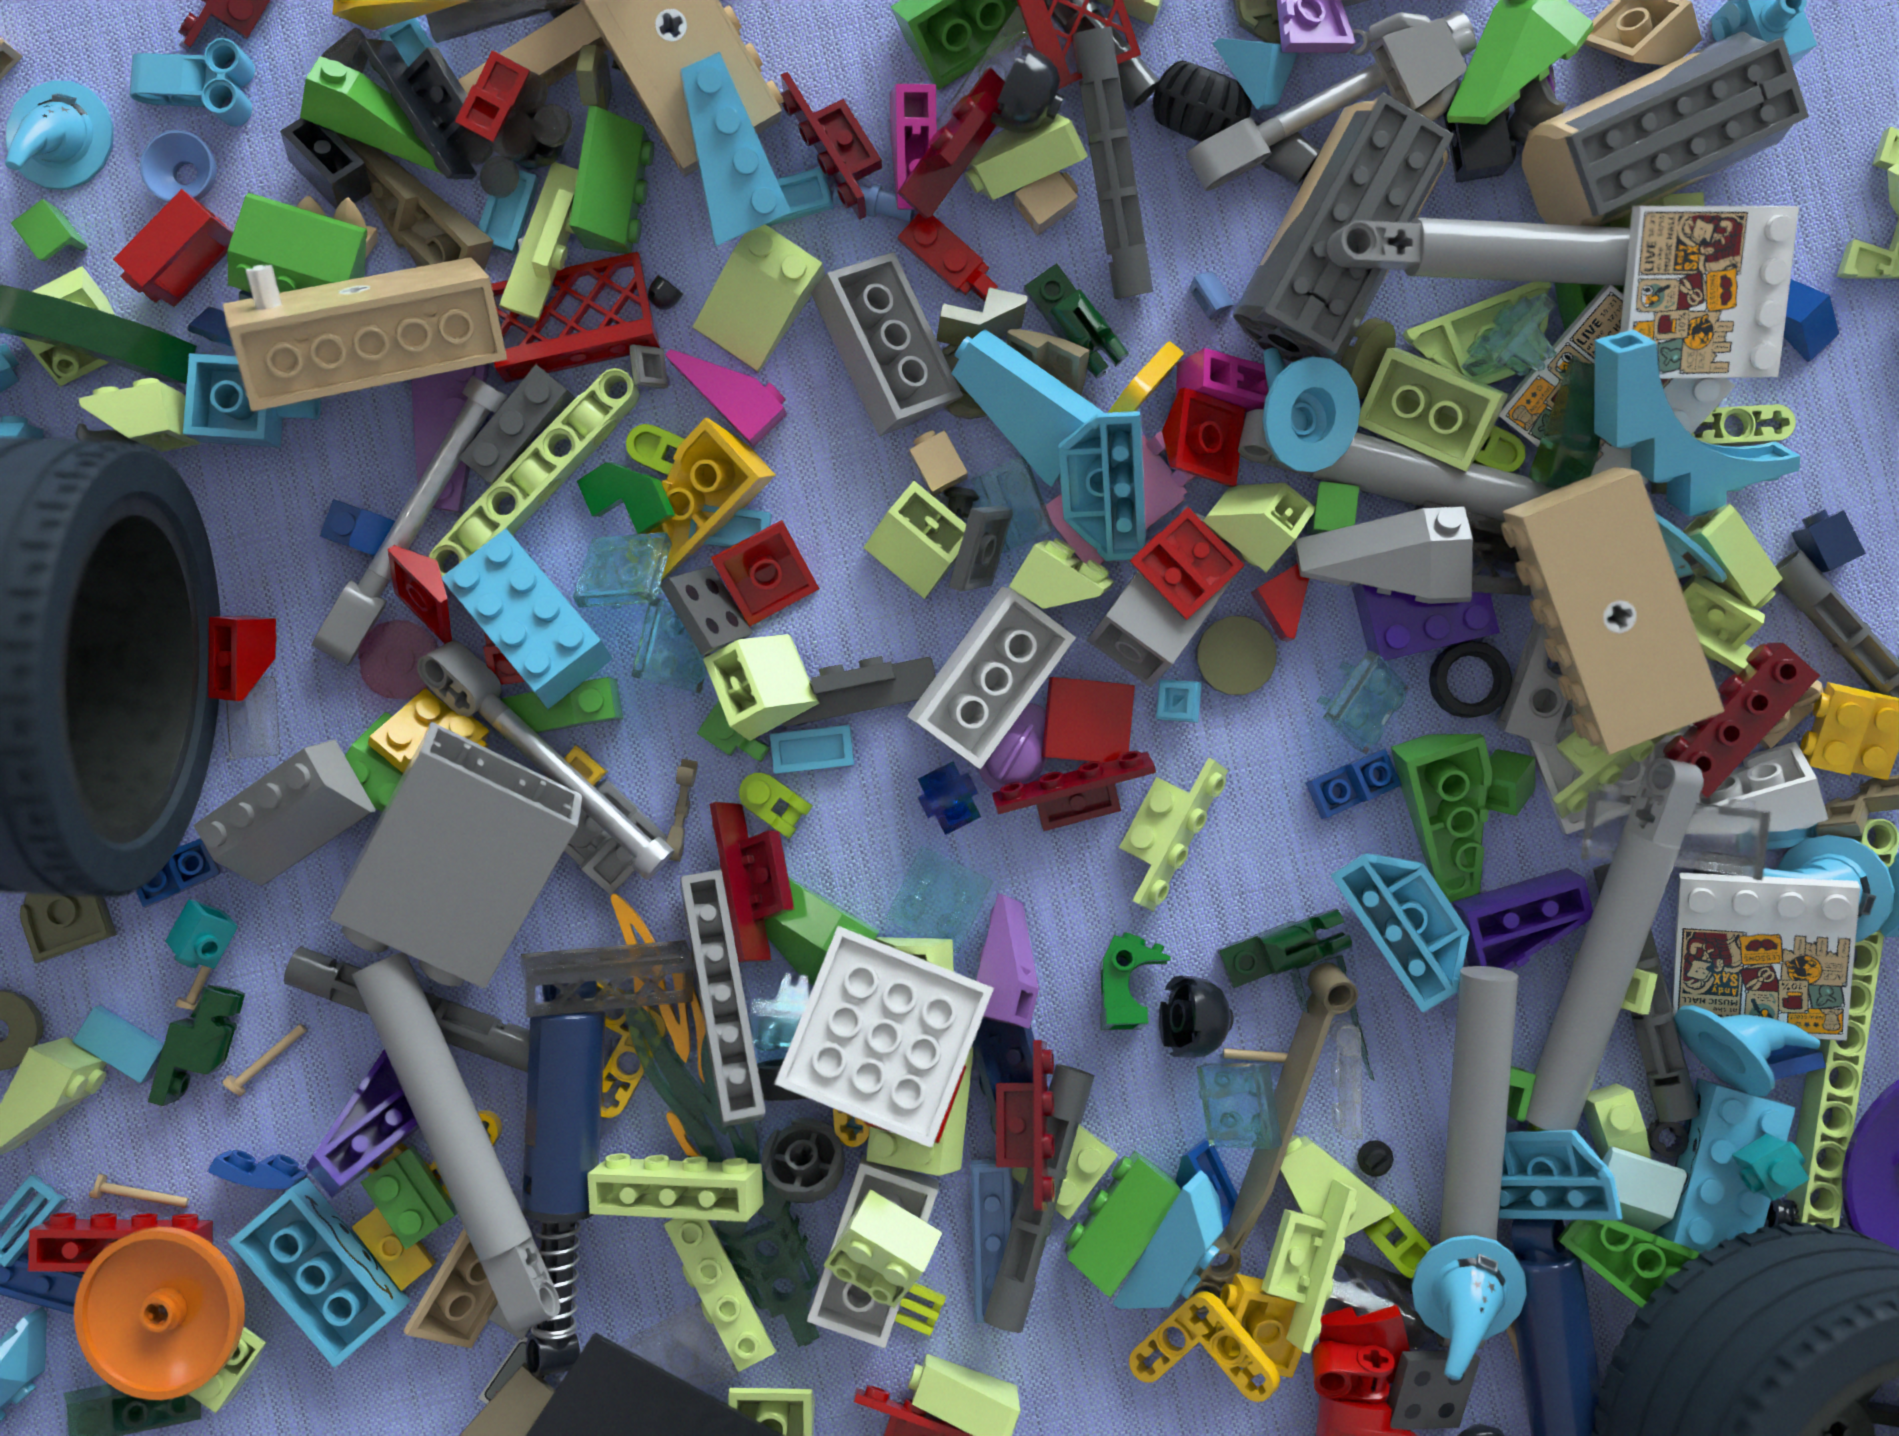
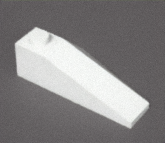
M1795 741L1746 757L1743 760L1744 766L1734 770L1708 799L1698 798L1686 832H1783L1793 829L1810 828L1818 822L1828 820L1817 778Z

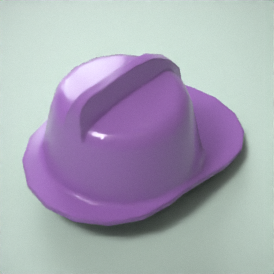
M1028 703L982 768H978L983 781L992 790L1000 791L1002 786L1013 782L1026 784L1037 780L1049 759L1048 757H1042L1046 710L1043 707Z

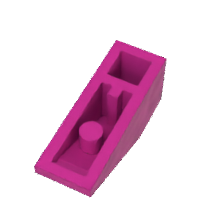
M895 84L890 91V136L897 210H915L897 192L930 147L928 145L929 141L937 132L936 84Z
M1203 348L1177 363L1176 396L1180 388L1186 387L1246 408L1245 412L1255 409L1264 410L1265 399L1269 392L1264 364Z
M672 349L665 354L669 362L752 447L757 445L787 415L782 405L786 399L770 382L764 387L756 378Z

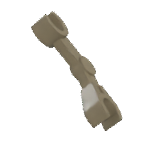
M682 758L681 766H678L676 784L680 785L679 799L675 806L674 826H671L666 838V843L675 852L669 860L680 862L685 841V829L683 827L685 819H687L689 814L690 801L688 800L690 787H693L696 779L698 761Z

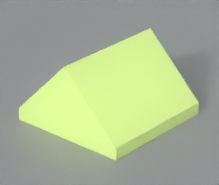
M729 1388V1405L784 1436H814L815 1398L812 1389Z

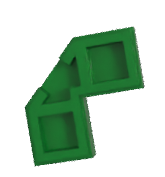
M605 462L577 480V484L592 517H600L624 502L637 534H646L676 516L660 479L635 472L622 465Z

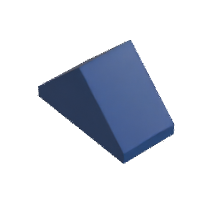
M1790 279L1783 337L1809 362L1840 333L1830 295Z

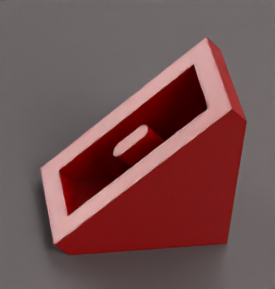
M1298 563L1251 592L1278 638L1286 642L1295 639L1309 578L1300 576Z

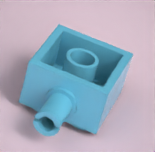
M1728 0L1710 18L1712 21V34L1716 42L1738 32H1745L1766 42L1783 37L1793 66L1817 46L1804 12L1807 0Z
M189 353L183 434L201 443L281 448L284 417L318 420L320 417V398L251 411L236 356Z

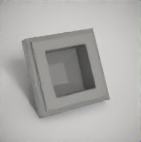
M631 345L630 362L634 386L668 388L664 348Z

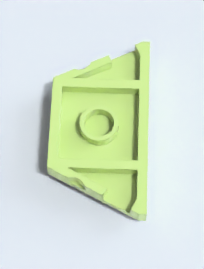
M1531 282L1410 328L1403 333V337L1428 361L1486 385L1497 383L1533 369L1544 357L1546 350L1544 332L1548 327L1549 312H1546L1548 290L1551 289V282Z

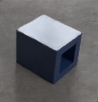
M1826 509L1803 518L1804 527L1791 533L1798 549H1801L1822 573L1829 572L1866 554L1844 510L1828 515Z

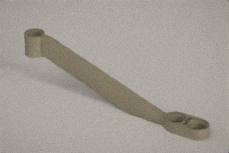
M1321 963L1314 967L1308 976V987L1312 993L1305 1003L1224 1236L1219 1238L1214 1245L1220 1249L1218 1255L1226 1253L1229 1254V1258L1220 1266L1210 1265L1206 1270L1200 1267L1196 1274L1202 1278L1196 1289L1209 1286L1208 1292L1213 1293L1219 1299L1223 1285L1226 1283L1231 1284L1235 1273H1238L1241 1267L1240 1249L1272 1194L1332 1019L1335 1014H1342L1352 1009L1358 999L1357 988L1334 963ZM1203 1306L1197 1314L1207 1313L1209 1310Z

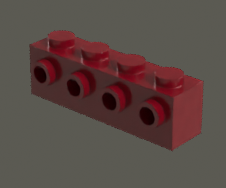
M1763 643L1757 646L1746 658V662L1749 664L1738 675L1734 674L1726 679L1719 687V698L1724 712L1692 723L1693 725L1683 736L1678 735L1674 737L1664 747L1663 753L1665 755L1663 758L1693 764L1701 770L1703 787L1699 797L1708 799L1820 677L1813 668L1785 643Z

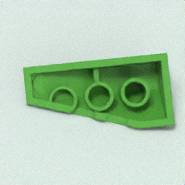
M1428 734L1391 746L1397 775L1402 784L1401 789L1428 871L1450 903L1480 893L1484 857L1482 836L1484 822L1488 821L1489 809L1486 807L1488 786L1492 784L1493 775L1484 736L1482 734Z

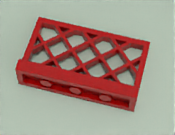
M1016 0L1033 48L1049 57L1058 68L1061 79L1059 89L1083 79L1082 74H1077V72L1070 74L1065 61L1066 53L1072 42L1071 36L1075 34L1083 14L1104 23L1103 27L1111 26L1125 34L1130 50L1116 55L1117 64L1141 55L1123 0H1113L1114 3L1107 19L1086 10L1089 0H1084L1081 7L1067 0H1052L1048 10L1044 0ZM1057 2L1079 11L1069 35L1053 27L1051 15ZM1116 11L1122 26L1112 22ZM1057 35L1067 39L1063 49L1060 47Z
M638 251L557 270L552 285L558 288L559 291L548 306L544 305L543 313L532 328L516 320L520 314L512 311L506 314L497 308L495 296L504 293L508 280L491 284L498 319L500 317L504 320L500 326L502 337L506 335L512 325L527 334L519 346L505 349L507 360L494 362L495 369L505 383L524 379L535 365H538L548 374L629 356L631 345L660 348L658 335L654 327L641 257ZM633 266L635 276L626 289L610 280L617 269ZM589 275L598 282L587 297L571 289L579 277ZM605 286L621 294L610 311L594 303ZM636 288L638 289L639 297L633 294ZM567 294L582 303L571 320L555 311ZM631 300L641 306L643 319L626 322L617 315L627 301ZM591 308L605 318L597 329L587 331L578 324ZM550 317L566 325L559 337L547 339L539 334Z

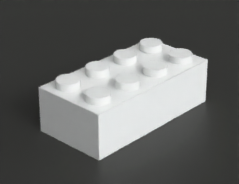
M1001 586L907 717L966 761L981 769L1076 637L1011 588Z
M862 1154L830 1252L856 1208L870 1189L927 1223L938 1193L939 1180L907 1169L866 1161L867 1156ZM824 1267L807 1322L886 1348L901 1301L895 1308L888 1304L879 1303L868 1292L851 1282L840 1280L833 1271Z

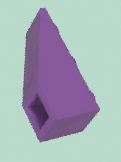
M998 893L995 906L990 913V927L986 943L980 952V966L976 978L977 982L994 988L983 1018L1029 1029L1039 986L1023 903Z

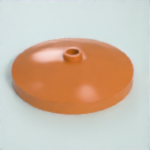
M154 1227L139 1230L105 1248L92 1261L84 1273L77 1290L74 1305V1323L77 1339L86 1360L93 1370L117 1390L148 1400H164L183 1396L198 1389L216 1376L233 1356L242 1335L245 1319L244 1296L241 1284L227 1258L219 1249L201 1236L172 1227Z

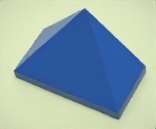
M1207 1137L1182 1155L1175 1181L1180 1190H1182L1200 1170L1205 1173L1220 1198L1224 1229L1229 1224L1238 1194L1211 1138Z

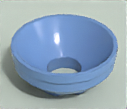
M170 130L154 137L146 145L140 160V174L147 189L165 202H169L181 189L199 201L206 196L215 183L217 164L207 144L198 136L187 131ZM186 164L195 165L197 169L196 179L188 185L179 184L177 181L178 170Z

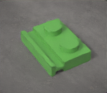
M414 1145L360 1182L406 1250L458 1214L453 1202Z

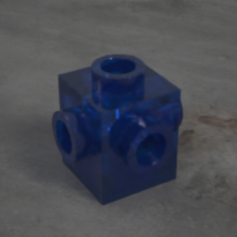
M954 761L918 778L924 794L917 798L928 819L936 816L945 835L981 818L972 799L973 796L979 793L969 773L960 775Z

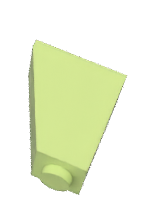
M1057 113L1054 120L1046 117L1039 128L1029 133H1015L1005 129L982 145L967 166L968 170L964 172V175L975 193L982 192L990 199L995 200L1080 162L1088 157L1072 121Z
M1731 504L1711 510L1705 515L1697 516L1682 531L1708 553L1724 570L1727 576L1723 583H1718L1704 576L1708 581L1756 609L1761 608L1774 597L1776 592L1773 588L1783 578L1742 517Z
M1298 1135L1291 1137L1279 1172L1300 1213L1322 1218L1333 1179L1341 1181L1357 1190L1356 1211L1353 1218L1348 1222L1344 1238L1394 1213L1391 1204L1306 1135L1301 1138Z
M927 1353L922 1366L915 1364L907 1387L913 1390L912 1405L973 1436H1012L1020 1413L1017 1385Z

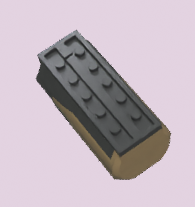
M1745 32L1735 33L1544 121L1528 131L1522 152V169L1524 170L1539 215L1547 224L1602 227L1632 213V206H1647L1778 144L1793 124L1809 117L1784 38L1781 37L1766 42Z
M1384 92L1374 101H1363L1345 107L1232 315L1243 332L1264 351L1269 348H1277L1281 358L1287 361L1295 362L1308 356L1329 358L1339 364L1390 269L1340 267L1329 258L1327 242L1334 232L1354 221L1409 223L1413 218L1418 217L1448 161L1447 147L1454 134ZM1347 235L1346 243L1348 248L1357 254L1358 243L1356 239L1351 235Z

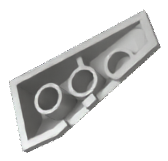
M1464 506L1423 508L1298 538L1294 542L1301 577L1348 587L1354 583L1377 587V593L1390 595L1391 591L1415 595V601L1428 604L1470 602L1472 598L1473 538Z

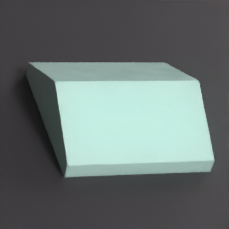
M1611 1146L1602 1162L1615 1178L1622 1218L1617 1221L1651 1233L1672 1220L1687 1177L1685 1170Z

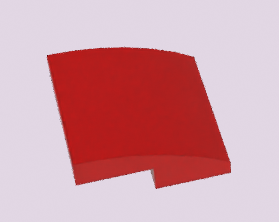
M1189 507L1129 560L1186 621L1245 566Z
M1049 677L1042 757L1105 763L1117 760L1121 754L1129 752L1135 685Z
M1397 1305L1358 1317L1352 1306L1321 1316L1319 1343L1323 1341H1336L1345 1344L1383 1347L1393 1355L1395 1360L1394 1369L1387 1377L1388 1384L1393 1383L1402 1352L1410 1351L1403 1318ZM1374 1357L1371 1358V1363H1372L1373 1366H1374V1360H1375Z

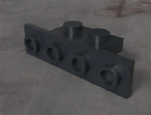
M365 38L360 44L370 58V65L380 74L391 91L392 99L408 117L413 125L412 128L415 135L424 142L433 156L437 169L447 179H473L477 173L456 142L467 130L465 127L455 123L467 93L438 48L427 47L408 67L392 41Z

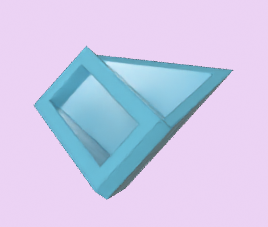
M1218 38L1213 45L1256 109L1272 110L1277 106L1298 53L1282 52L1281 44Z

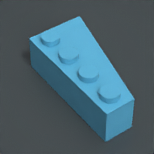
M720 52L682 68L680 78L714 247H717L790 213L791 210Z

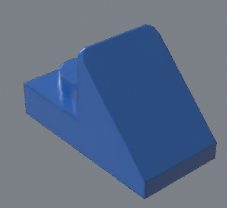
M333 499L320 537L375 556L395 521L366 509H360Z

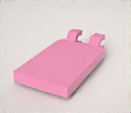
M1162 431L1149 441L1144 435L1142 436L1146 530L1185 500L1184 495L1187 493V490L1184 486L1196 477L1179 470L1172 472L1160 457V454L1166 450ZM1062 493L1041 508L1042 513L1062 539L1076 550L1074 554L1084 563H1087L1090 559L1100 565L1105 562L1097 553V549L1086 542L1063 519Z

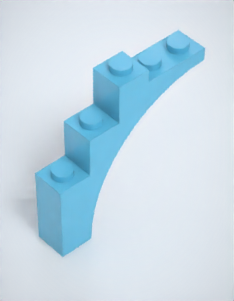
M1635 330L1595 340L1594 433L1616 448L1631 447V468L1635 471H1640L1641 475L1653 483L1667 482L1666 501L1688 516L1705 515L1710 510L1726 505L1727 491H1739L1747 485L1761 481L1778 480L1782 475L1800 470V455L1776 441L1756 446L1732 447L1706 443L1694 438L1677 419L1667 401L1658 367L1657 342Z

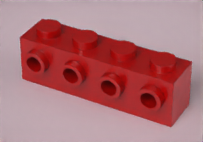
M69 1212L52 1214L49 1216L48 1221L29 1229L28 1271L86 1272L92 1261L109 1245L131 1233L147 1228L172 1227L183 1229L199 1235L213 1244V1220H198L197 1214H178L172 1216V1220H158V1215L154 1213L136 1214L131 1216V1219H117V1214L115 1213L94 1214L90 1216V1219H76V1213Z

